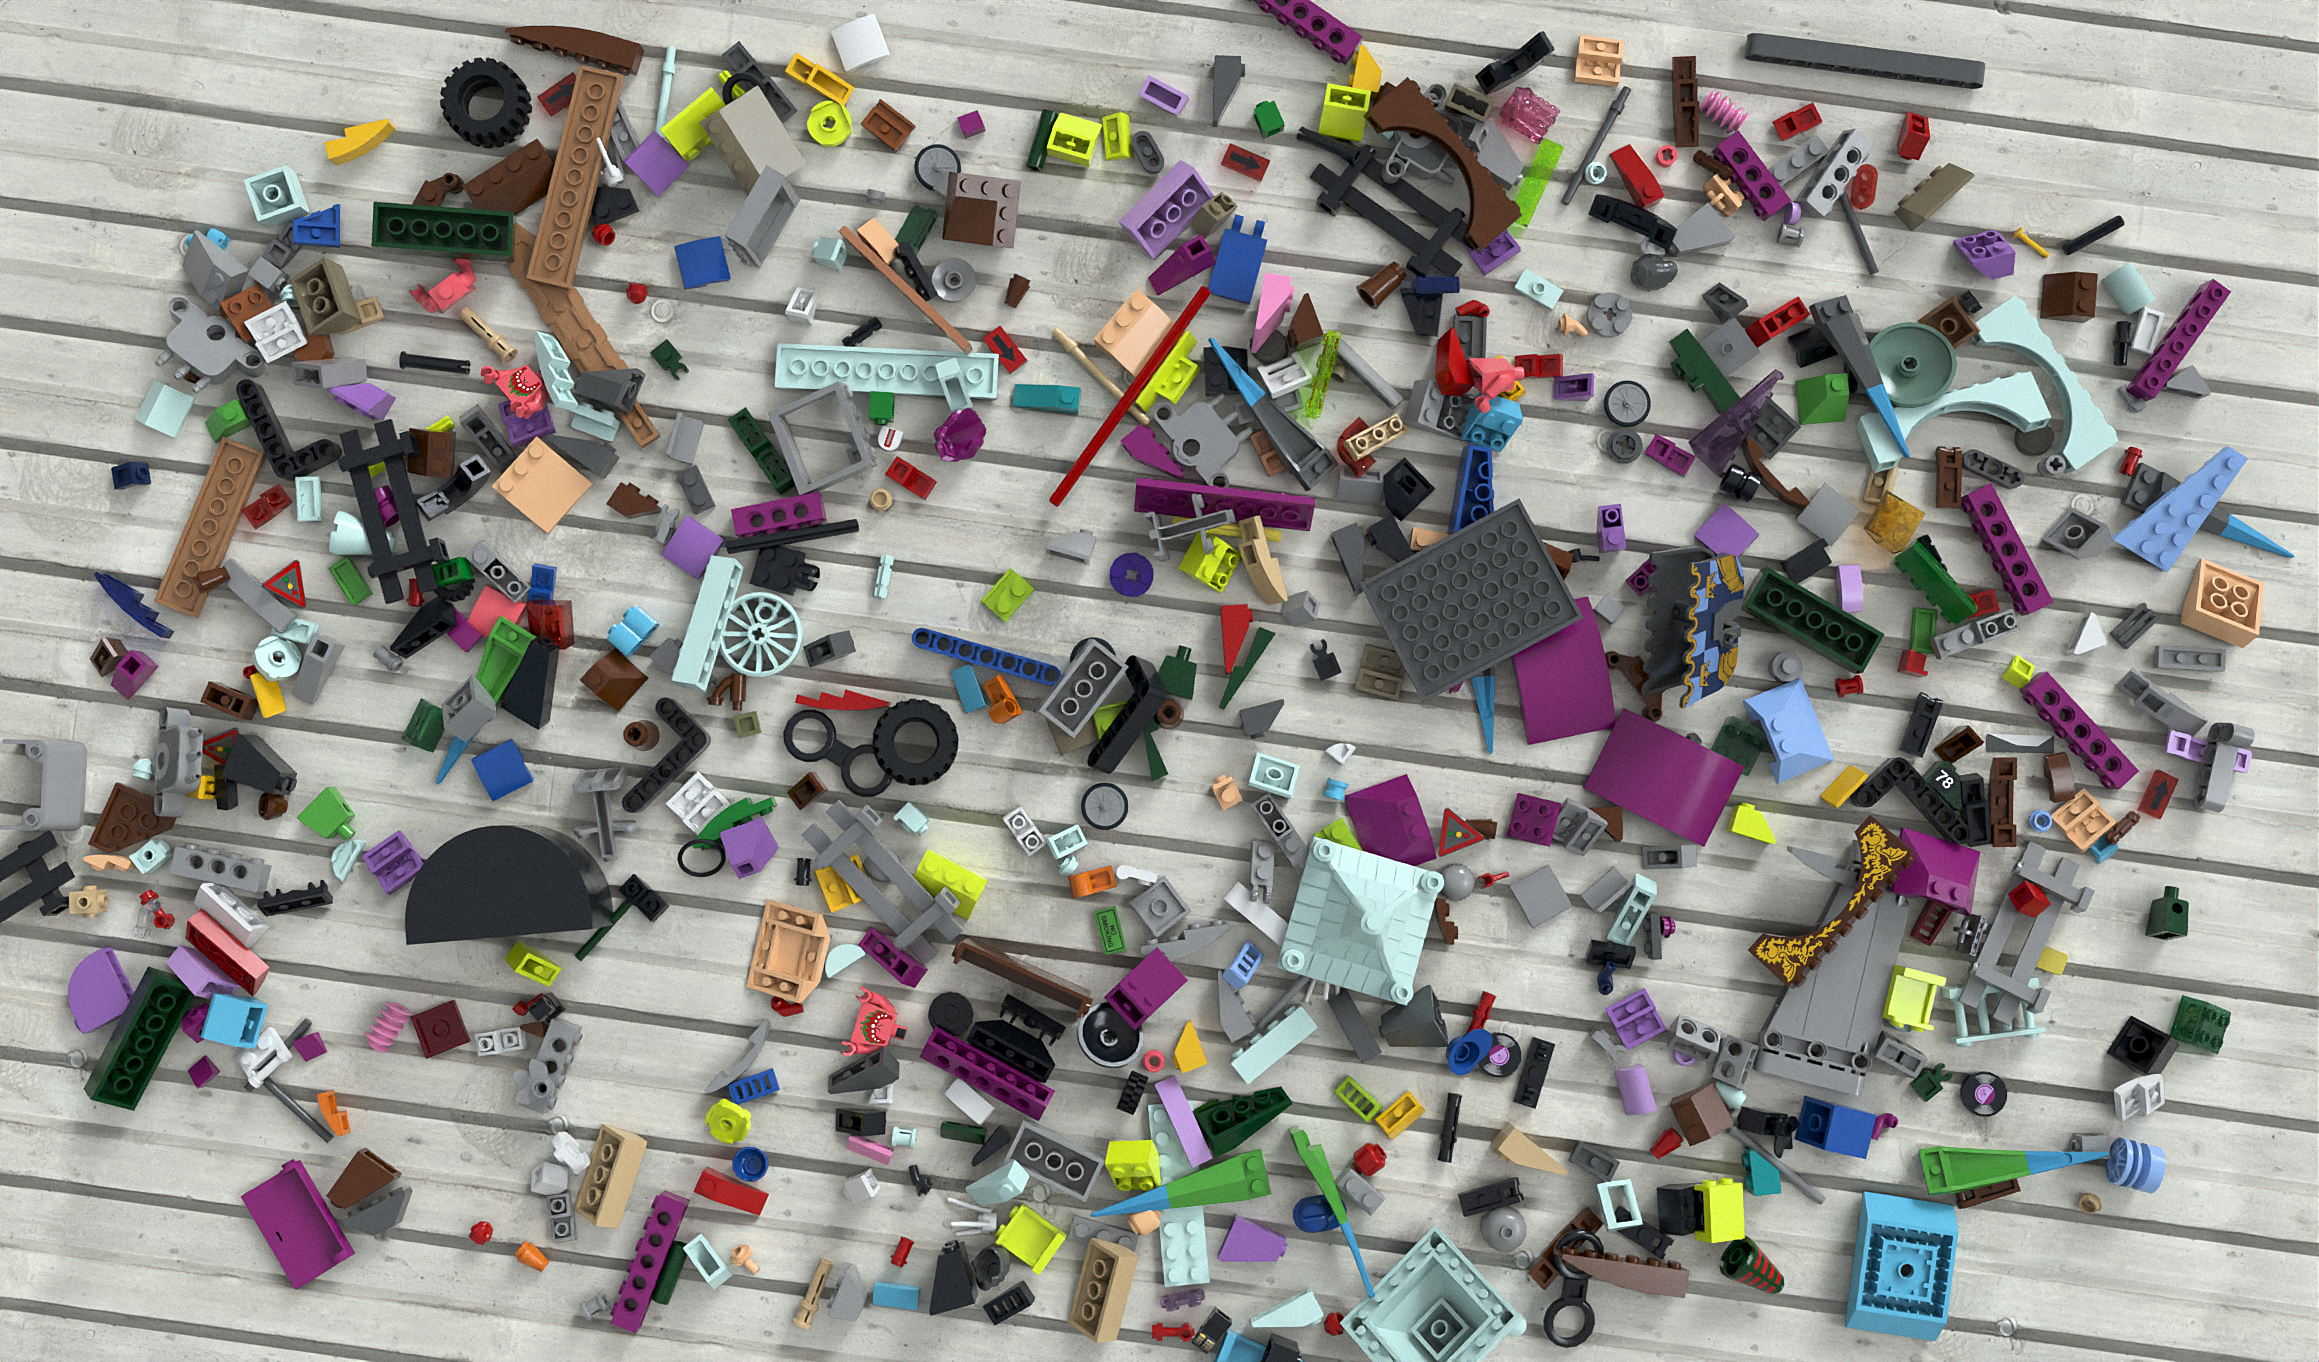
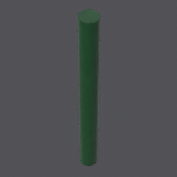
M627 899L613 913L614 925L632 906ZM614 925L600 927L576 953L575 957L582 961Z

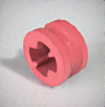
M1662 146L1655 156L1657 164L1661 167L1671 166L1677 159V151L1673 146ZM1661 152H1663L1664 154L1666 152H1669V158L1671 160H1663L1662 158L1664 155Z

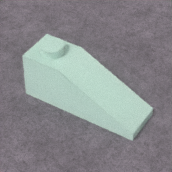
M1637 873L1631 881L1633 885L1624 894L1606 936L1607 940L1616 944L1629 945L1657 895V882Z
M1014 1160L967 1186L965 1190L979 1206L1002 1203L1023 1192L1029 1175Z
M1308 1287L1253 1316L1250 1320L1253 1327H1304L1308 1324L1309 1326L1316 1325L1321 1321V1317L1324 1314L1312 1289Z

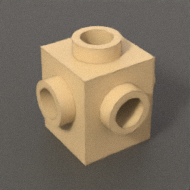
M97 885L82 886V891L69 892L70 914H83V918L98 917L100 912H107L109 897L106 894V889L97 890Z

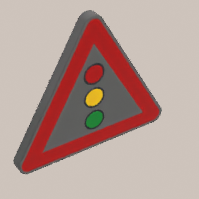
M294 560L262 583V588L299 608L306 607L300 562L298 560Z
M234 727L204 739L202 753L220 764L226 763L239 729Z
M1449 808L1444 809L1438 850L1440 857L1485 839L1480 832Z

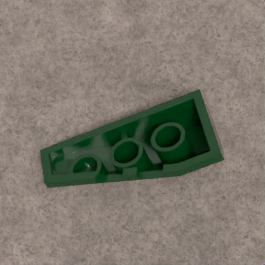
M1281 1086L1256 1091L1251 1096L1241 1098L1240 1095L1232 1096L1233 1099L1219 1102V1099L1212 1100L1192 1111L1205 1142L1215 1158L1238 1147L1292 1105V1101Z

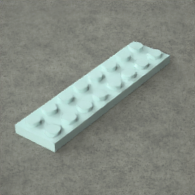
M1187 1100L1191 1110L1194 1111L1193 1100ZM1163 1103L1148 1104L1151 1140L1159 1153L1161 1186L1199 1171V1165L1191 1168ZM1203 1205L1159 1210L1162 1215L1158 1219L1160 1221L1159 1230L1165 1287L1210 1283Z

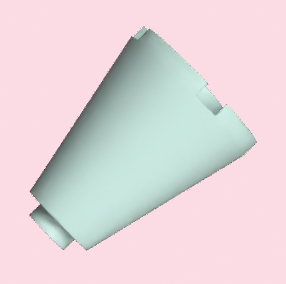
M338 511L334 520L336 525L330 538V554L372 555L363 520L347 512ZM386 530L391 551H394L396 538H393L392 532Z

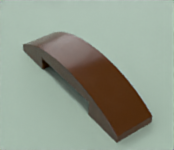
M1751 437L1741 444L1750 470L1761 476L1760 484L1768 492L1786 504L1802 509L1811 503L1797 487L1788 491L1759 460L1765 453Z
M1993 757L1988 786L1992 847H2016L2017 825L2013 824L2014 780H2017V757Z
M1586 1207L1550 1242L1527 1274L1543 1290H1546L1560 1274L1553 1264V1251L1558 1240L1564 1234L1577 1229H1584L1595 1234L1604 1223ZM1575 1240L1568 1246L1578 1250L1586 1240Z

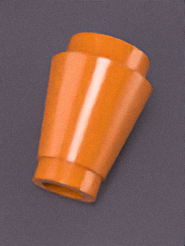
M526 1240L514 1254L518 1258V1262L540 1272L549 1263V1260L546 1259L532 1242L528 1243Z

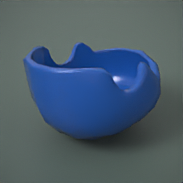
M744 1147L736 1152L732 1160L733 1171L738 1178L744 1181H758L765 1176L769 1168L767 1156L756 1147Z

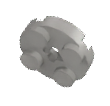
M1609 292L1598 295L1587 309V322L1597 335L1605 338L1616 337L1623 333L1631 323L1632 309L1630 302L1627 298L1617 293ZM1612 310L1615 317H1612L1611 321H1609L1607 316H1604V312Z

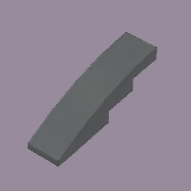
M740 41L722 54L736 73L748 72L755 74L762 80L766 87V98L782 123L798 111ZM744 80L749 89L755 87L752 83Z

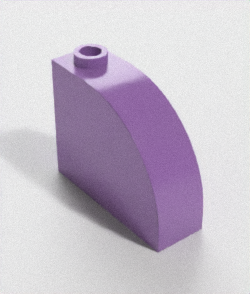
M112 947L101 948L83 959L76 967L70 979L68 987L69 1006L75 1018V1026L82 1034L94 1032L121 1018L134 994Z

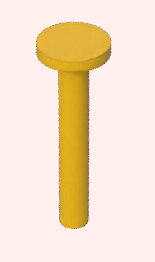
M2022 227L2014 232L2012 235L2013 239L2019 237L2043 257L2047 258L2049 256L2047 251L2022 233Z

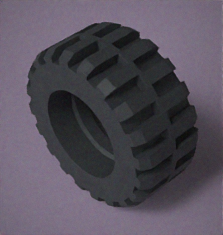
M481 57L474 58L472 63L469 60L462 62L463 66L461 68L456 66L452 70L454 74L451 77L447 76L444 81L447 84L446 88L442 87L440 92L444 99L440 100V107L444 110L442 114L449 123V126L466 142L469 141L477 147L482 145L486 149H492L493 144L498 148L505 146L504 142L512 143L515 141L514 136L516 134L522 135L525 131L522 128L523 125L529 124L530 118L527 114L532 113V105L529 103L531 101L530 93L526 90L527 87L520 77L501 61L497 63L493 58H486V62ZM495 86L501 88L504 92V103L500 111L494 117L487 120L472 119L469 115V103L473 95L485 87Z
M914 698L904 702H897L896 705L889 707L880 716L874 728L872 744L877 763L888 777L901 784L915 786L926 785L936 781L950 769L957 755L959 738L956 725L947 711L941 709V706L936 703H930L929 700H916ZM914 721L925 723L936 735V750L928 760L922 763H909L903 760L895 750V735L906 723Z

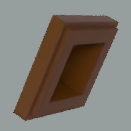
M533 1022L521 1025L520 1030L538 1037H545L549 1025L544 1022Z

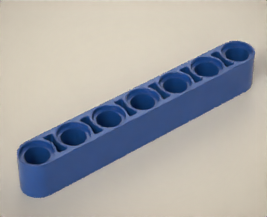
M918 628L912 634L914 645L920 649L1047 686H1054L1061 676L1060 670L1054 665L930 629ZM920 633L928 634L927 643H918L917 637ZM942 639H948L950 642V647L945 651H941L938 646ZM964 645H969L972 649L971 654L967 657L960 655V649ZM986 651H990L993 654V659L989 663H984L981 660V655ZM1011 657L1014 659V666L1011 669L1003 668L1002 663L1005 658ZM1027 664H1034L1036 667L1035 673L1031 676L1024 673V667ZM1048 670H1055L1058 675L1055 681L1049 682L1045 679V674Z

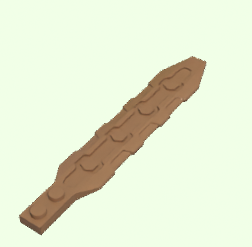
M516 222L514 262H508L509 269L539 309L538 313L544 322L551 327L563 345L562 349L570 361L574 362L581 374L582 372L629 369L608 341V336L601 325L596 323L584 305V300L575 287L569 290L526 279L536 236ZM637 398L630 416L618 412L642 449L661 437L637 401Z

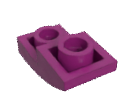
M1648 558L1625 580L1640 597L1651 588L1648 584V578L1650 574L1655 572L1656 565L1651 564Z

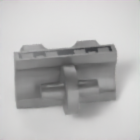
M1971 914L1970 917L1966 916L1965 920L1962 921L1961 928L1953 927V931L1959 933L1955 951L1972 956L1979 954L1983 943L1980 942L1982 934L1987 935L1992 925L1986 921L1987 917Z

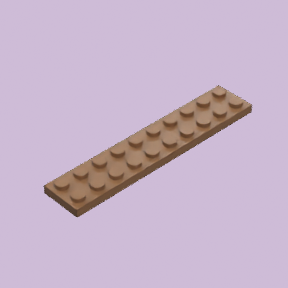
M584 65L579 66L526 277L530 281L572 290L604 162L596 139L600 138L605 150H607L625 78L623 74Z

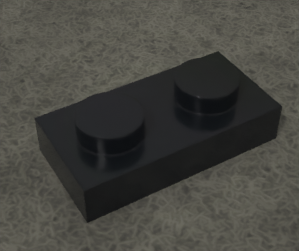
M1591 939L1586 953V962L1605 965L1607 961H1612L1617 967L1631 969L1636 955V947Z

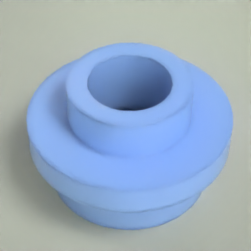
M2035 810L2029 816V825L2034 831L2045 832L2052 825V817L2045 810ZM2038 817L2042 818L2041 825L2037 824Z

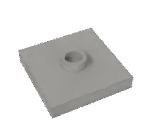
M1735 317L1698 342L1725 378L1761 353Z
M1165 876L1129 902V905L1155 939L1191 912Z

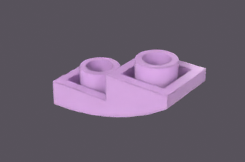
M1837 565L1835 587L1839 589L1838 608L1845 612L1863 611V586L1860 565Z

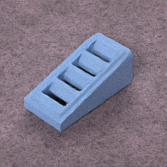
M1249 940L1246 941L1228 965L1222 977L1236 990L1241 989L1250 980L1264 954ZM1246 952H1248L1254 958V960L1250 956H1248Z

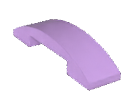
M2169 730L2164 752L2202 764L2207 741ZM2238 748L2233 771L2248 773L2252 751Z
M1175 1075L1154 1084L1191 1168L1212 1159L1202 1132Z

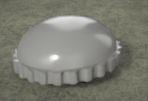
M1458 863L1451 864L1450 866L1447 865L1440 872L1444 880V886L1440 892H1442L1446 899L1462 901V899H1466V897L1473 893V889H1475L1474 884L1476 883L1474 881L1475 877H1473V873L1467 866L1459 865Z

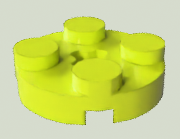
M824 101L812 108L807 120V127L811 137L821 146L833 147L842 144L850 137L852 133V120L844 106L833 101ZM827 119L836 121L833 128L824 127L827 124Z
M721 1099L707 1112L705 1123L706 1126L709 1124L711 1128L710 1133L713 1137L721 1142L732 1144L734 1141H743L749 1133L751 1114L748 1110L742 1109L737 1104L727 1099Z

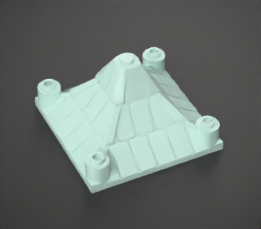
M1313 837L1276 968L1407 1006V1003L1413 997L1412 983L1437 893L1444 886L1443 875L1340 845L1327 839Z
M1436 1225L1373 1288L1375 1297L1369 1299L1367 1294L1340 1322L1372 1362H1481L1507 1334L1511 1337H1518L1524 1333L1527 1326L1524 1317L1508 1303Z

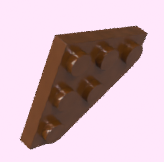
M116 782L88 845L107 853H114L171 830L177 817L156 816L154 813L153 796Z

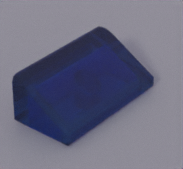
M1458 276L1416 277L1411 282V287L1417 294L1460 292Z

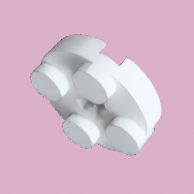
M558 1132L552 1137L550 1142L556 1149L553 1152L554 1156L560 1162L565 1161L576 1175L590 1165L586 1152L580 1153L578 1149L580 1144L567 1132Z

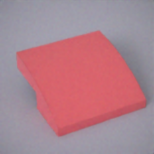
M487 584L479 596L468 622L484 637L488 638L500 616L506 617L517 625L520 624L527 604L521 601L515 604L502 591Z

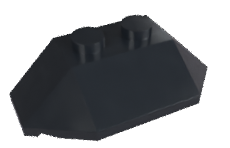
M1004 1020L975 1022L966 1039L971 1046L1041 1083L1047 1082L1055 1067V1063L1042 1040H1038V1038Z

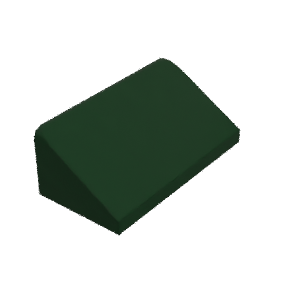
M945 1120L941 1124L940 1136L942 1138L980 1145L985 1144L987 1134L985 1127Z

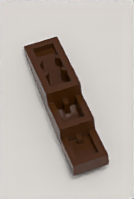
M1696 56L1672 57V101L1676 147H1699V101H1697Z

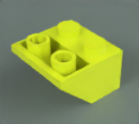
M1327 83L1318 133L1327 137L1361 143L1366 122L1363 116L1368 111L1371 91Z
M1060 112L1047 144L1048 155L1090 167L1102 125Z
M1199 532L1194 537L1178 569L1200 583L1222 593L1242 557L1241 553L1218 537L1207 533L1208 538H1212L1214 551L1206 555L1201 533Z
M1152 1140L1109 1141L1105 1166L1118 1191H1150L1161 1186L1159 1153Z

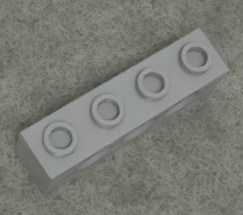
M1856 129L1842 131L1794 202L1799 203L1801 209L1811 218L1827 216L1832 211V205L1836 199L1844 193L1847 183L1857 174L1860 164L1868 158L1873 144Z
M185 843V846L175 847L169 873L256 893L266 891L272 865L264 864L265 860L250 858L249 861L242 859L243 855L229 853L227 856L220 854L221 850L207 848L205 851L199 849V845ZM198 857L202 859V866L200 868L196 863ZM220 862H223L224 864V870L222 873L218 869V865ZM242 866L246 869L245 877L240 875Z
M558 1017L551 1019L536 1059L543 1062L547 1068L550 1060L556 1063L557 1069L555 1072L550 1071L548 1068V1078L553 1081L555 1086L554 1093L548 1099H537L532 1104L518 1102V1105L541 1114L553 1110L557 1102L556 1092L558 1088H562L566 1076H564L566 1067L569 1068L574 1059L573 1049L579 1045L583 1034L580 1033L581 1026ZM558 1039L563 1040L565 1043L563 1051L559 1050L556 1046Z

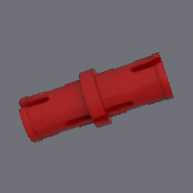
M1483 991L1477 1008L1473 1010L1474 1015L1466 1033L1475 1029H1483L1486 1021L1490 1018L1489 1013L1497 996Z

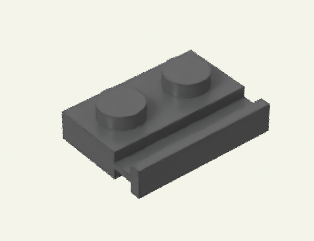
M1455 316L1453 328H1455L1466 361L1469 362V358H1485L1487 317Z

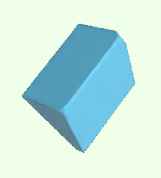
M2106 834L2088 848L2099 864L2115 854L2118 848L2117 844L2110 845L2105 841Z

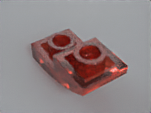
M280 484L259 495L260 499L242 509V512L255 530L276 517L292 503Z

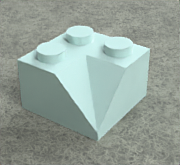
M285 165L244 180L257 220L267 228L310 213L296 172Z

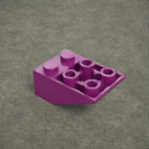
M1156 947L1104 998L1136 1030L1188 980Z

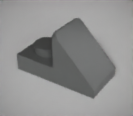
M1720 282L1702 295L1721 322L1728 318L1732 319L1748 307L1746 299Z

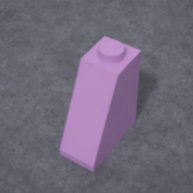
M180 945L166 962L196 996L212 1000L213 993L233 995L240 987V985L196 949Z

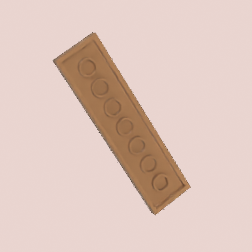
M222 437L154 602L194 618H199L209 593H200L193 577L197 576L199 572L220 568L266 458L264 452Z

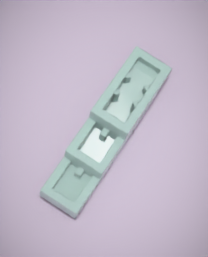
M536 331L534 334L536 353L547 391L556 407L574 411L578 403L570 391L574 382L567 372V368L571 363L555 336Z

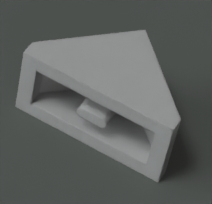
M2193 365L2182 369L2170 377L2160 390L2197 399L2209 396L2211 390Z

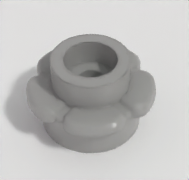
M868 189L867 195H864V197L868 198V203L880 205L881 201L885 202V192Z

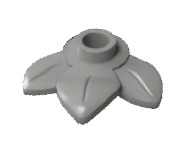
M538 1059L530 1060L529 1070H521L512 1074L515 1084L521 1089L515 1100L522 1104H532L537 1099H548L554 1093L555 1086L553 1081L548 1078V1068ZM542 1084H545L547 1087L545 1092L541 1091L540 1087Z

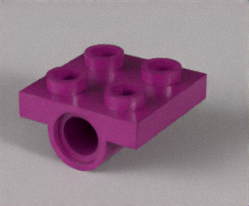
M1517 793L1506 836L1550 847L1561 803Z

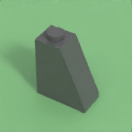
M637 368L582 372L581 377H578L575 381L574 393L581 398L630 416L646 374Z
M1426 985L1414 993L1407 1006L1398 1004L1381 1015L1379 1033L1381 1038L1385 1039L1390 1047L1449 1046L1445 1020L1442 1019L1438 1008L1440 1007L1439 1000L1431 985Z

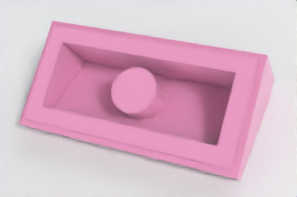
M853 1134L849 1137L847 1144L848 1150L886 1165L889 1164L894 1152L891 1147Z

